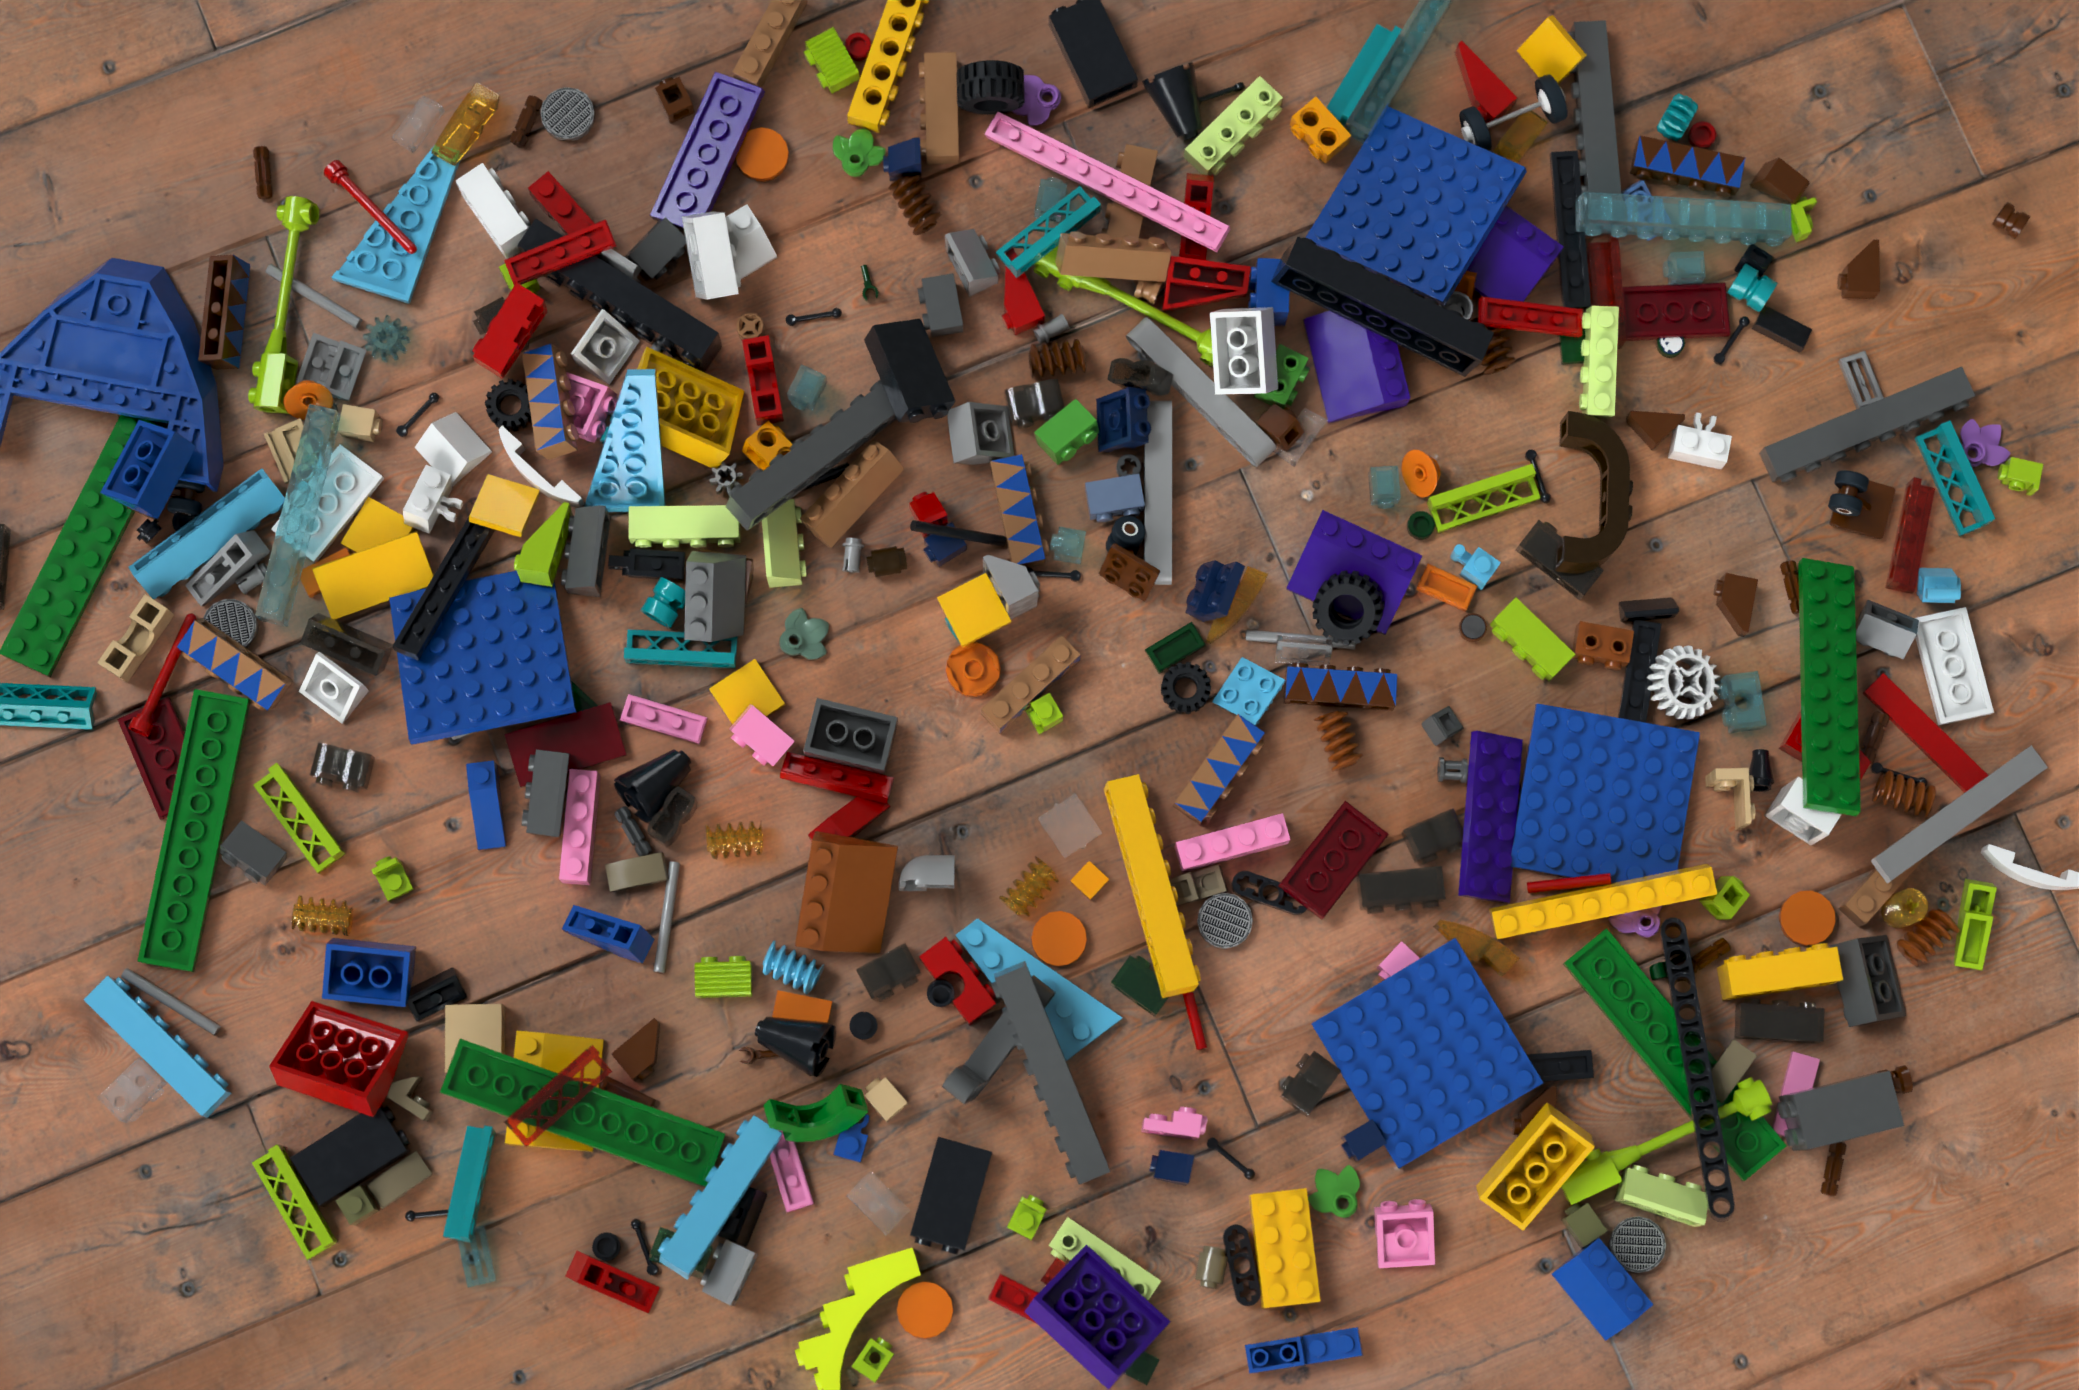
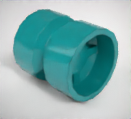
M1745 263L1727 293L1739 301L1746 299L1747 306L1760 312L1778 283L1766 275L1759 277L1758 270Z
M660 577L652 590L654 596L648 597L640 610L655 622L670 629L679 616L677 610L683 609L685 606V590L675 583Z

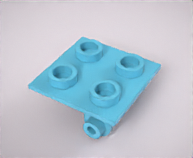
M1241 657L1212 702L1236 716L1237 714L1241 715L1256 726L1259 724V720L1265 711L1269 709V705L1273 703L1277 693L1281 691L1286 680Z

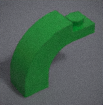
M839 1084L826 1098L813 1104L798 1106L769 1099L763 1105L769 1127L783 1131L785 1140L793 1142H809L832 1137L855 1125L869 1112L862 1089Z

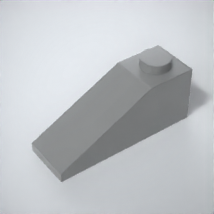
M254 530L237 533L185 586L199 605L205 606L234 584L237 578L239 579L251 571L255 564L259 563L270 550Z

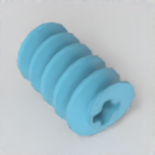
M774 940L765 955L762 965L764 975H768L773 970V979L778 980L783 975V984L788 985L793 980V989L797 990L803 985V993L808 994L816 986L825 964L816 969V960L813 959L807 965L805 954L797 960L796 950L786 955V945L776 950V941Z

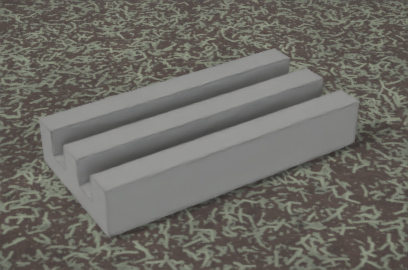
M1865 351L1839 359L1838 363L1856 409L1883 399L1882 392ZM1857 359L1861 361L1875 398L1871 399L1857 364ZM1848 362H1850V365L1852 367V370L1854 372V375L1856 377V380L1858 382L1859 388L1865 401H1862L1860 393L1854 381Z

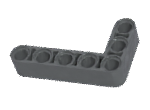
M1033 975L1032 979L1045 1008L1056 992ZM1004 1014L994 1024L966 1063L956 1067L942 1085L946 1091L963 1104L973 1101L980 1094L1016 1047L1012 1036L1017 1033L1013 1023L1007 1024Z

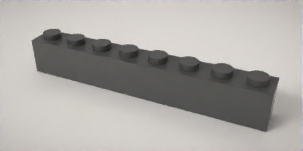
M1606 20L1574 22L1568 33L1587 55L1570 72L1574 73L1575 82L1571 83V97L1576 99L1577 108L1573 110V121L1575 125L1578 124L1579 134H1576L1575 145L1576 150L1581 152V160H1579L1580 176H1583L1581 193L1582 202H1585L1586 212H1583L1584 228H1587L1588 236L1620 235L1624 228Z
M1961 366L1768 445L1759 454L1772 483L1780 479L1782 483L1796 478L1797 472L1805 469L1809 473L1822 467L1821 462L1829 459L1832 463L1839 461L1847 456L1846 452L1855 449L1856 453L1871 447L1870 442L1880 439L1881 443L1888 441L1896 436L1895 432L1902 429L1905 432L1912 431L1921 426L1919 422L1926 419L1934 422L1944 417V412L1953 409L1954 412L1961 411L1970 406L1968 402L1976 395Z
M881 380L870 388V393L865 396L862 394L857 396L850 403L851 407L843 411V409H840L833 414L828 424L825 426L819 424L811 431L810 437L805 441L802 438L796 441L790 447V452L786 455H777L769 463L770 466L764 471L758 469L749 478L750 481L744 486L738 484L729 492L728 495L730 497L726 508L747 531L897 420Z
M1021 962L994 973L996 981L991 983L997 999L1002 997L1006 1007L1002 1009L1007 1024H1014L1017 1033L1012 1036L1018 1050L1024 1049L1027 1059L1023 1060L1028 1075H1034L1038 1085L1033 1087L1039 1102L1043 1100L1046 1102L1048 1110L1044 1114L1050 1128L1055 1126L1059 1136L1054 1138L1060 1153L1066 1151L1069 1162H1066L1065 1165L1070 1178L1076 1177L1080 1185L1109 1173L1108 1162L1026 962Z

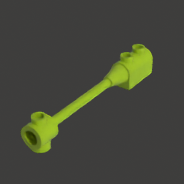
M288 196L286 197L285 205H279L277 208V218L289 230L276 319L265 351L261 355V361H255L252 366L253 376L258 378L257 387L250 388L248 392V400L251 404H254L253 408L262 412L289 414L284 407V396L295 385L299 361L287 355L285 326L300 232L308 230L309 225L317 224L320 215L318 205L303 197Z
M1058 246L1034 264L1033 271L1037 275L1047 278L1051 274L1059 278L1057 284L1065 290L1071 291L1074 286L1078 289L1082 288L1102 295L1107 294L1197 342V352L1202 354L1200 360L1213 367L1211 328L1200 332L1111 285L1112 283L1106 278L1060 275L1055 264Z
M1750 1077L1737 1083L1739 1089L1734 1091L1732 1102L1718 1108L1720 1119L1740 1112L1746 1117L1750 1116L1752 1121L1772 1112L1770 1108L1772 1101L1762 1081L1759 1079L1754 1082L1753 1078ZM1705 1117L1699 1121V1126L1703 1128L1714 1123V1121ZM1691 1120L1638 1146L1634 1145L1601 1153L1600 1148L1591 1151L1586 1160L1577 1167L1561 1186L1569 1205H1573L1622 1182L1619 1171L1641 1159V1156L1693 1133V1121Z

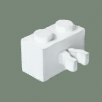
M1696 412L1693 421L1695 428L1678 425L1673 431L1668 458L1722 469L1728 460L1732 436L1711 432L1716 423V416H1711L1709 425L1702 430L1703 424L1700 422L1702 413Z
M428 465L424 467L403 508L404 524L430 534L439 514H442L447 520L455 522L456 513L448 511L447 507H456L461 510L463 501L457 498H448L452 491L451 474Z

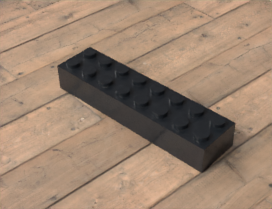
M535 219L517 246L520 253L563 237V235ZM595 255L547 274L546 278L554 285L560 287L563 284L570 289L569 293L578 300L583 301L584 298L593 303L592 307L596 311L605 310L614 316L615 320L626 329L631 327L638 331L637 335L645 342L651 343L654 341L661 345L660 350L672 358L676 355L684 360L682 363L699 369L702 372H706L722 348L717 331Z
M1297 237L1283 253L1271 280L1272 283L1464 377L1483 361L1494 332L1487 330V327L1482 323L1471 322L1463 318L1461 313L1455 310H1447L1439 306L1433 299L1422 298L1414 294L1412 289L1406 286H1398L1390 282L1384 275L1369 272L1360 263L1349 262L1341 258L1337 252L1325 250L1308 238Z

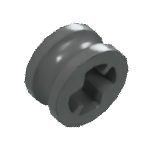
M1131 454L1121 456L1116 465L1119 477L1139 474L1141 470L1139 459ZM1126 461H1130V465L1134 463L1136 466L1133 468L1132 474H1126L1127 470L1123 472L1121 469Z

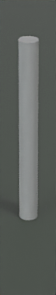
M270 264L266 269V273L281 282L283 271ZM293 277L291 289L355 328L360 326L361 318Z
M1246 630L1245 639L1246 641L1355 649L1356 645L1355 641H1351L1350 645H1344L1343 640H1339L1338 643L1332 642L1333 637L1330 636L1326 638L1325 636L1257 630Z
M669 862V880L666 882L653 972L665 973L680 863Z
M126 968L123 971L121 978L214 1036L219 1032L220 1025L130 969Z

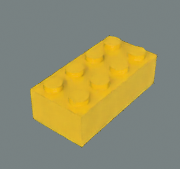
M1828 943L1812 945L1803 952H1801V947L1784 949V951L1778 952L1776 956H1774L1773 951L1757 953L1748 960H1746V955L1729 957V959L1723 960V965L1717 967L1722 1001L1828 986L1843 980L1838 948H1829Z
M1547 1102L1476 1185L1479 1199L1524 1231L1594 1149L1595 1145L1591 1134Z
M1307 1188L1250 1194L1248 1197L1262 1308L1321 1302Z

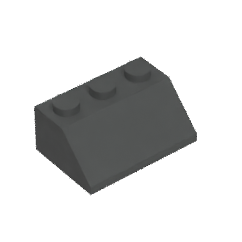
M598 505L576 508L575 516H570L568 530L572 532L571 543H566L565 558L569 559L568 568L563 569L561 585H565V590L568 594L601 596L611 516L606 506Z
M692 551L686 561L684 640L713 642L744 635L747 555Z
M536 749L535 755L530 754L528 771H533L532 782L526 783L525 799H530L529 810L523 809L521 826L527 827L526 833L553 837L560 836L570 753Z
M1887 935L1857 938L1830 945V948H1838L1843 980L1837 982V988L1841 993L1844 1005L1843 1012L1849 1027L1906 1016Z

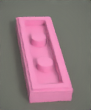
M630 694L627 696L620 718L621 722L700 745L708 720L707 717Z
M1791 1052L1780 1096L1813 1088L1820 1059ZM1777 1108L1772 1128L1778 1135L1785 1137L1784 1132L1788 1129L1785 1118L1782 1119Z
M780 1131L782 1133L781 1139L771 1153L770 1159L786 1212L788 1213L813 1205L814 1202L796 1144L793 1141L785 1140L783 1131Z

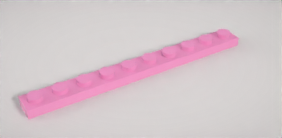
M1000 112L996 113L985 132L986 138L1215 252H1218L1230 231L1228 225Z

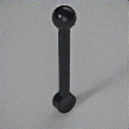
M1240 82L1232 87L1198 97L1199 105L1201 102L1234 91H1241L1245 89L1244 83Z
M834 308L829 312L797 317L790 314L786 317V323L789 326H794L796 322L832 316L839 318L842 315V311L839 308Z
M1743 316L1740 318L1739 326L1724 348L1714 356L1713 360L1716 364L1724 362L1725 354L1742 329L1749 325L1750 320L1748 317Z
M431 393L429 400L404 426L400 425L397 427V434L400 437H405L408 434V428L432 403L439 401V395Z
M1532 449L1528 450L1525 458L1531 464L1533 463L1536 472L1535 477L1542 494L1540 500L1543 503H1548L1551 500V496L1546 492L1535 461L1537 454Z
M1027 568L1029 573L1033 571L1036 576L1070 578L1074 582L1079 581L1081 577L1080 572L1077 570H1073L1071 573L1034 571L1032 568Z
M1878 762L1871 766V771L1874 774H1879L1880 772L1885 774L1890 770L1883 768ZM1890 770L1893 772L1894 777H1896L1898 774H1902L1904 776V780H1907L1908 778H1913L1916 784L1922 781L1925 783V787L1927 786L1928 782L1927 779L1924 777L1915 778L1903 773Z
M1210 1138L1207 1141V1146L1210 1149L1217 1150L1244 1173L1246 1179L1251 1180L1254 1178L1255 1171L1250 1168L1247 1169L1219 1146L1217 1139Z
M449 1209L417 1213L410 1210L406 1212L405 1219L411 1222L415 1218L448 1215Z
M634 1219L631 1221V1227L636 1231L648 1264L647 1273L655 1275L658 1272V1267L653 1264L641 1231L642 1222L639 1219Z

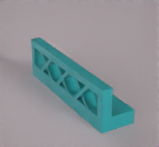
M1376 24L1326 107L1345 128H1347L1400 39L1402 29L1396 25L1391 32Z
M1079 186L997 250L996 254L1017 278L1058 246L1061 233L1070 234V232L1077 231L1099 214L1101 204L1095 196L1090 198L1082 187ZM1077 196H1080L1085 204L1076 211H1069L1070 202ZM1067 205L1066 211L1061 210L1063 207ZM1053 215L1066 216L1065 220L1056 227H1048L1049 218ZM1046 222L1045 227H1040V225ZM1033 231L1045 232V235L1037 242L1027 244L1030 233ZM1025 238L1024 244L1019 243L1021 240ZM1011 248L1024 249V252L1013 261L1005 254Z
M1951 420L1940 424L1934 430L1916 436L1914 439L1958 536L1987 526L1994 521V514ZM1937 436L1941 445L1938 454L1928 450L1924 440ZM1939 461L1950 465L1952 472L1949 478L1939 475L1937 470ZM1951 485L1961 489L1963 497L1960 503L1950 499L1948 491ZM1965 510L1972 513L1976 523L1963 528L1959 519L1961 511Z
M628 629L627 646L624 648V660L626 663L736 669L738 636L713 641L710 645L706 641H701L706 646L703 651H688L685 646L692 640H685L683 643L678 640L684 639V632ZM633 637H645L652 645L647 649L633 648ZM650 637L659 639L654 642ZM665 638H673L679 646L675 650L660 649L657 645ZM720 641H731V653L715 652L712 648Z
M0 683V693H3L0 696V725L93 729L95 722L92 707L97 695L96 687ZM22 694H31L27 698H18ZM50 695L59 696L55 699H46ZM78 696L87 697L86 701L73 700Z
M484 1125V1129L467 1126L443 1233L444 1238L472 1243L496 1135L494 1128Z

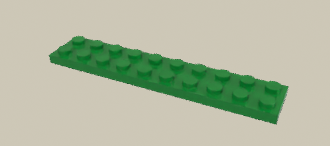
M120 415L0 649V655L51 677L135 511L128 509L127 506L100 492L138 420L151 424L154 423L146 419Z
M1802 558L1798 563L1803 808L1857 816L1861 812L1854 566Z
M194 689L137 962L195 972L251 701L248 698Z
M1606 928L1565 961L1563 965L1692 1120L1673 1008ZM1694 1035L1687 1036L1684 1040L1685 1044L1689 1047H1696L1700 1044V1040ZM1708 1051L1710 1067L1712 1068L1717 1061ZM1695 1062L1689 1066V1070L1695 1075H1700L1705 1071L1701 1063ZM1737 1085L1723 1103L1716 1099L1718 1108L1733 1101L1734 1091L1739 1089ZM1698 1090L1695 1092L1694 1098L1698 1102L1704 1103L1709 1100L1710 1095L1704 1090ZM1736 1112L1720 1119L1727 1163L1742 1182L1746 1181L1787 1146L1763 1116L1751 1121L1750 1116L1746 1117L1740 1112ZM1715 1123L1705 1126L1702 1129L1711 1130L1715 1126ZM1713 1145V1147H1714V1148L1718 1151V1153L1720 1154L1719 1149H1718L1716 1146Z
M459 1039L439 1092L702 1187H706L708 1184L705 1179L715 1165L725 1137V1133L463 1039Z

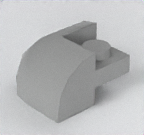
M924 855L915 857L901 871L899 891H927V888H954L955 855Z

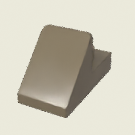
M417 1076L392 1082L387 1097L420 1119L428 1122L433 1114V1111L428 1109L430 1103L418 1095L411 1098L422 1077Z

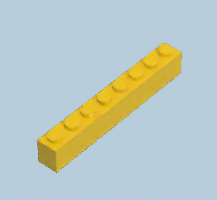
M1139 774L1107 781L1104 793L1162 999L1195 991L1199 985L1198 982L1201 981L1198 966H1193L1191 959L1193 947L1190 939L1185 938L1183 929H1185L1186 924L1183 913H1178L1177 910L1178 894L1175 886L1170 885L1168 878L1171 875L1168 861L1163 860L1162 838L1160 834H1156L1153 824H1156V818L1153 808H1149L1146 798L1149 796L1147 785L1145 782H1141Z
M1708 864L1489 908L1494 936L1497 939L1716 895L1717 890L1712 867Z

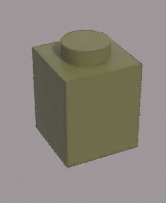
M361 1185L335 1200L349 1224L354 1226L380 1211L366 1187Z
M1577 1202L1564 1211L1567 1216L1562 1218L1561 1221L1580 1248L1587 1246L1607 1232L1588 1203L1580 1205Z

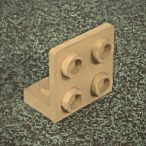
M1718 768L1705 776L1706 787H1714V791L1717 792L1730 791L1733 787L1735 830H1742L1750 825L1751 819H1755V804L1750 802V792L1754 790L1753 775H1749V768Z

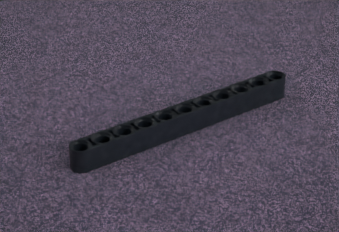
M1668 918L1661 925L1660 938L1708 1212L1713 1220L1725 1222L1732 1217L1735 1203L1685 924L1680 919ZM1670 927H1676L1680 930L1681 934L1677 938H1670L1666 935L1665 931ZM1674 954H1681L1685 957L1686 961L1682 965H1674L1670 958ZM1679 981H1685L1691 988L1687 992L1681 993L1675 989V984ZM1684 1008H1690L1695 1012V1017L1685 1020L1679 1013ZM1690 1035L1697 1036L1700 1044L1696 1047H1689L1684 1042L1685 1038ZM1692 1063H1701L1705 1071L1700 1075L1691 1073L1689 1066ZM1698 1090H1705L1709 1093L1710 1098L1704 1103L1698 1102L1694 1098V1094ZM1707 1117L1714 1121L1715 1126L1711 1130H1704L1699 1126V1121ZM1714 1145L1719 1149L1720 1154L1715 1158H1709L1704 1154V1148ZM1713 1173H1719L1724 1177L1725 1182L1720 1186H1714L1709 1182L1708 1178ZM1718 1201H1724L1729 1205L1730 1210L1725 1214H1719L1714 1210L1713 1205Z

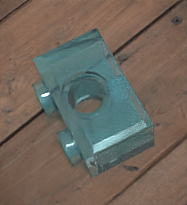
M1758 671L1725 675L1720 679L1721 683H1718L1721 688L1718 690L1720 700H1724L1725 710H1722V721L1725 727L1728 726L1729 733L1759 730L1765 727L1767 723ZM1736 696L1743 697L1746 700V709L1736 706Z

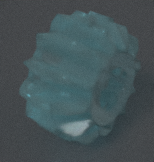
M389 315L385 316L384 322L375 317L374 320L377 325L367 324L366 328L370 333L363 334V339L368 342L364 346L365 349L372 351L371 356L374 359L381 356L383 362H387L389 355H392L394 360H398L397 352L406 353L407 350L403 345L410 343V338L405 336L409 332L407 327L401 326L402 322L398 318L392 322ZM390 334L391 338L387 339V343H383L381 339H386V335Z

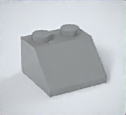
M975 229L951 232L945 235V250L969 297L998 284V274L1001 273L994 258L990 260L986 253V250L989 249L983 235L978 236Z
M968 402L949 410L947 419L954 463L977 465L1014 456L1007 406Z
M727 1239L724 1244L719 1243L712 1257L716 1262L712 1270L707 1268L700 1282L704 1286L702 1292L728 1305L735 1306L759 1254Z

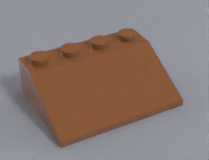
M816 831L811 843L795 946L819 951L880 953L898 846Z

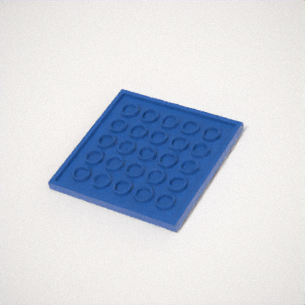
M1386 106L1305 238L1313 240L1317 246L1325 250L1337 252L1341 258L1349 262L1360 263L1369 272L1384 275L1391 282L1400 286H1406L1415 293L1433 299L1445 306L1527 171L1520 164Z
M517 571L466 580L419 661L397 652L408 737L411 745L576 712L555 580L552 587L520 582ZM426 588L389 598L395 640Z
M1535 704L1517 811L1511 867L1569 878L1610 873L1611 883L1678 870L1700 732L1544 704Z
M1456 937L1311 1023L1369 1121L1373 1119L1387 1142L1385 1147L1398 1169L1544 1083Z

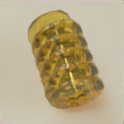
M750 821L748 829H745L742 822H739L737 830H734L731 823H728L726 831H723L720 824H717L714 832L711 831L709 825H706L707 851L711 853L713 859L718 858L720 851L726 859L729 857L731 850L736 858L740 857L742 849L746 856L749 857L753 848L758 856L762 855L764 849L762 821L759 828H756L754 822Z
M1036 856L1035 859L1038 865L1029 862L1027 865L1031 873L1026 871L1020 873L1024 881L1018 879L1013 881L1016 890L1009 887L1006 889L1009 898L999 897L1000 901L1018 916L1023 914L1029 917L1031 914L1027 906L1037 908L1038 906L1034 898L1037 897L1044 900L1045 897L1041 890L1045 889L1051 892L1052 888L1048 882H1059L1055 872Z
M1907 888L1893 894L1883 904L1881 915L1889 926L1905 928L1921 921L1928 911V901L1921 891Z
M302 896L298 897L292 914L293 930L298 926L299 931H305L309 926L310 932L314 933L319 927L323 934L328 933L330 928L334 935H338L341 929L345 936H349L351 932L353 908L348 909L346 900H343L340 908H338L335 899H332L330 905L326 906L324 898H321L318 905H315L313 897L309 898L307 904L303 903Z

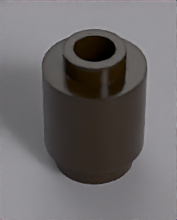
M897 546L871 550V556L866 557L869 573L874 572L875 577L901 573V570L907 569L904 548L897 549Z

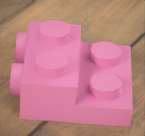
M566 372L571 383L569 394L575 409L573 421L579 438L595 443L597 437H602L606 429L605 420L608 414L613 413L615 410L617 394L605 385Z
M1180 1107L1178 1111H1174L1171 1115V1122L1167 1121V1116L1150 1114L1149 1118L1143 1119L1141 1132L1197 1140L1199 1135L1205 1133L1207 1116L1196 1114L1197 1109Z
M1414 1199L1409 1201V1205L1398 1206L1397 1202L1385 1201L1381 1203V1207H1374L1377 1263L1379 1268L1435 1265L1433 1210L1430 1204H1426L1421 1199Z

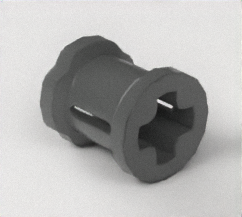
M1439 757L1437 768L1438 782H1443V780H1460L1461 783H1466L1468 774V761L1466 758H1463L1461 761L1444 760V757ZM1447 769H1457L1458 771H1447Z

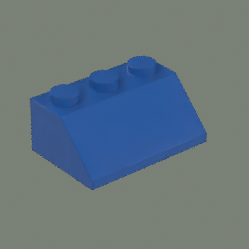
M138 420L100 493L139 513L158 519L196 446L175 431Z
M332 938L326 943L322 999L406 1007L414 975L416 946Z
M1600 1238L1583 1247L1551 1273L1605 1341L1631 1324L1654 1305Z

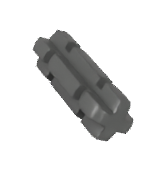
M621 807L614 813L619 823H622L621 827L631 844L635 845L634 849L638 856L649 855L652 852V848L644 840L645 836L635 819L631 818L632 814L628 807Z

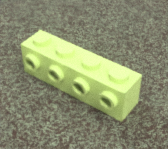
M1259 76L1185 148L1184 158L1201 174L1211 175L1213 173L1216 176L1225 167V161L1231 155L1235 157L1245 147L1243 143L1249 137L1254 139L1262 131V124L1268 118L1272 121L1278 116L1282 110L1283 97Z
M1590 306L1583 313L1582 317L1585 339L1582 340L1581 344L1584 367H1581L1580 371L1583 394H1580L1579 409L1582 410V413L1595 418H1611L1615 416L1619 307Z
M726 505L629 506V541L631 544H635L636 548H651L652 544H663L665 548H677L679 544H690V547L703 548L707 546V543H718L719 547H733L734 543H740V522L726 508Z
M1067 1217L1048 1245L1053 1249L1050 1254L1064 1263L1066 1259L1071 1261L1087 1244L1149 1301L1161 1280Z

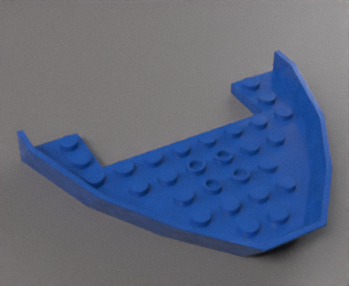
M110 258L57 296L0 352V446L14 395L168 423L167 429L177 432L196 446L179 480L207 485L212 491H218L224 463L217 383L211 367L198 361L201 338L195 321L164 267Z

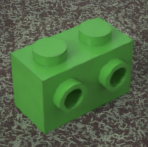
M1279 344L1276 350L1278 389L1268 393L1254 394V398L1270 406L1275 403L1282 409L1285 408L1286 404L1292 406L1298 394V391L1294 389L1298 381L1304 382L1310 370L1306 366L1309 358Z
M1075 399L1034 433L1037 444L1059 465L1063 461L1070 460L1081 446L1091 443L1097 437L1099 428L1097 420Z

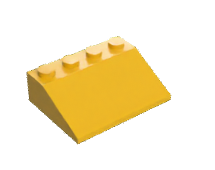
M646 347L637 369L656 370L661 446L710 468L717 469L730 454L744 390Z
M516 1031L514 1058L599 1088L604 1040ZM507 1118L505 1144L593 1152V1147L512 1118Z

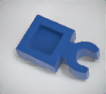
M866 1114L862 1123H856L849 1130L847 1129L839 1133L833 1155L861 1163L868 1135L862 1134L861 1131L868 1125L869 1115Z

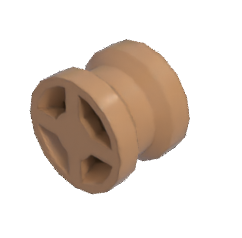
M1139 280L1134 297L1146 299L1149 304L1154 305L1163 282Z
M745 313L737 321V332L741 340L764 336L763 321L757 314Z

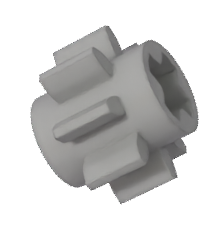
M723 461L721 463L722 467L718 470L712 468L716 478H711L709 481L711 485L718 484L716 488L718 495L722 491L729 494L739 484L738 480L744 478L743 473H735L737 470L736 463L730 467L726 466ZM730 474L732 481L726 480L723 483L721 477H727Z

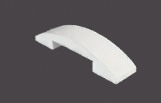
M503 426L498 429L503 446L511 461L532 486L560 503L567 502L570 506L579 508L584 505L582 498L563 480L555 487L548 483L520 457L525 451L522 443Z
M1990 844L1981 849V854L1995 868L2024 884L2049 890H2072L2079 888V872L2067 870L2062 872L2060 878L2014 864L2015 852Z

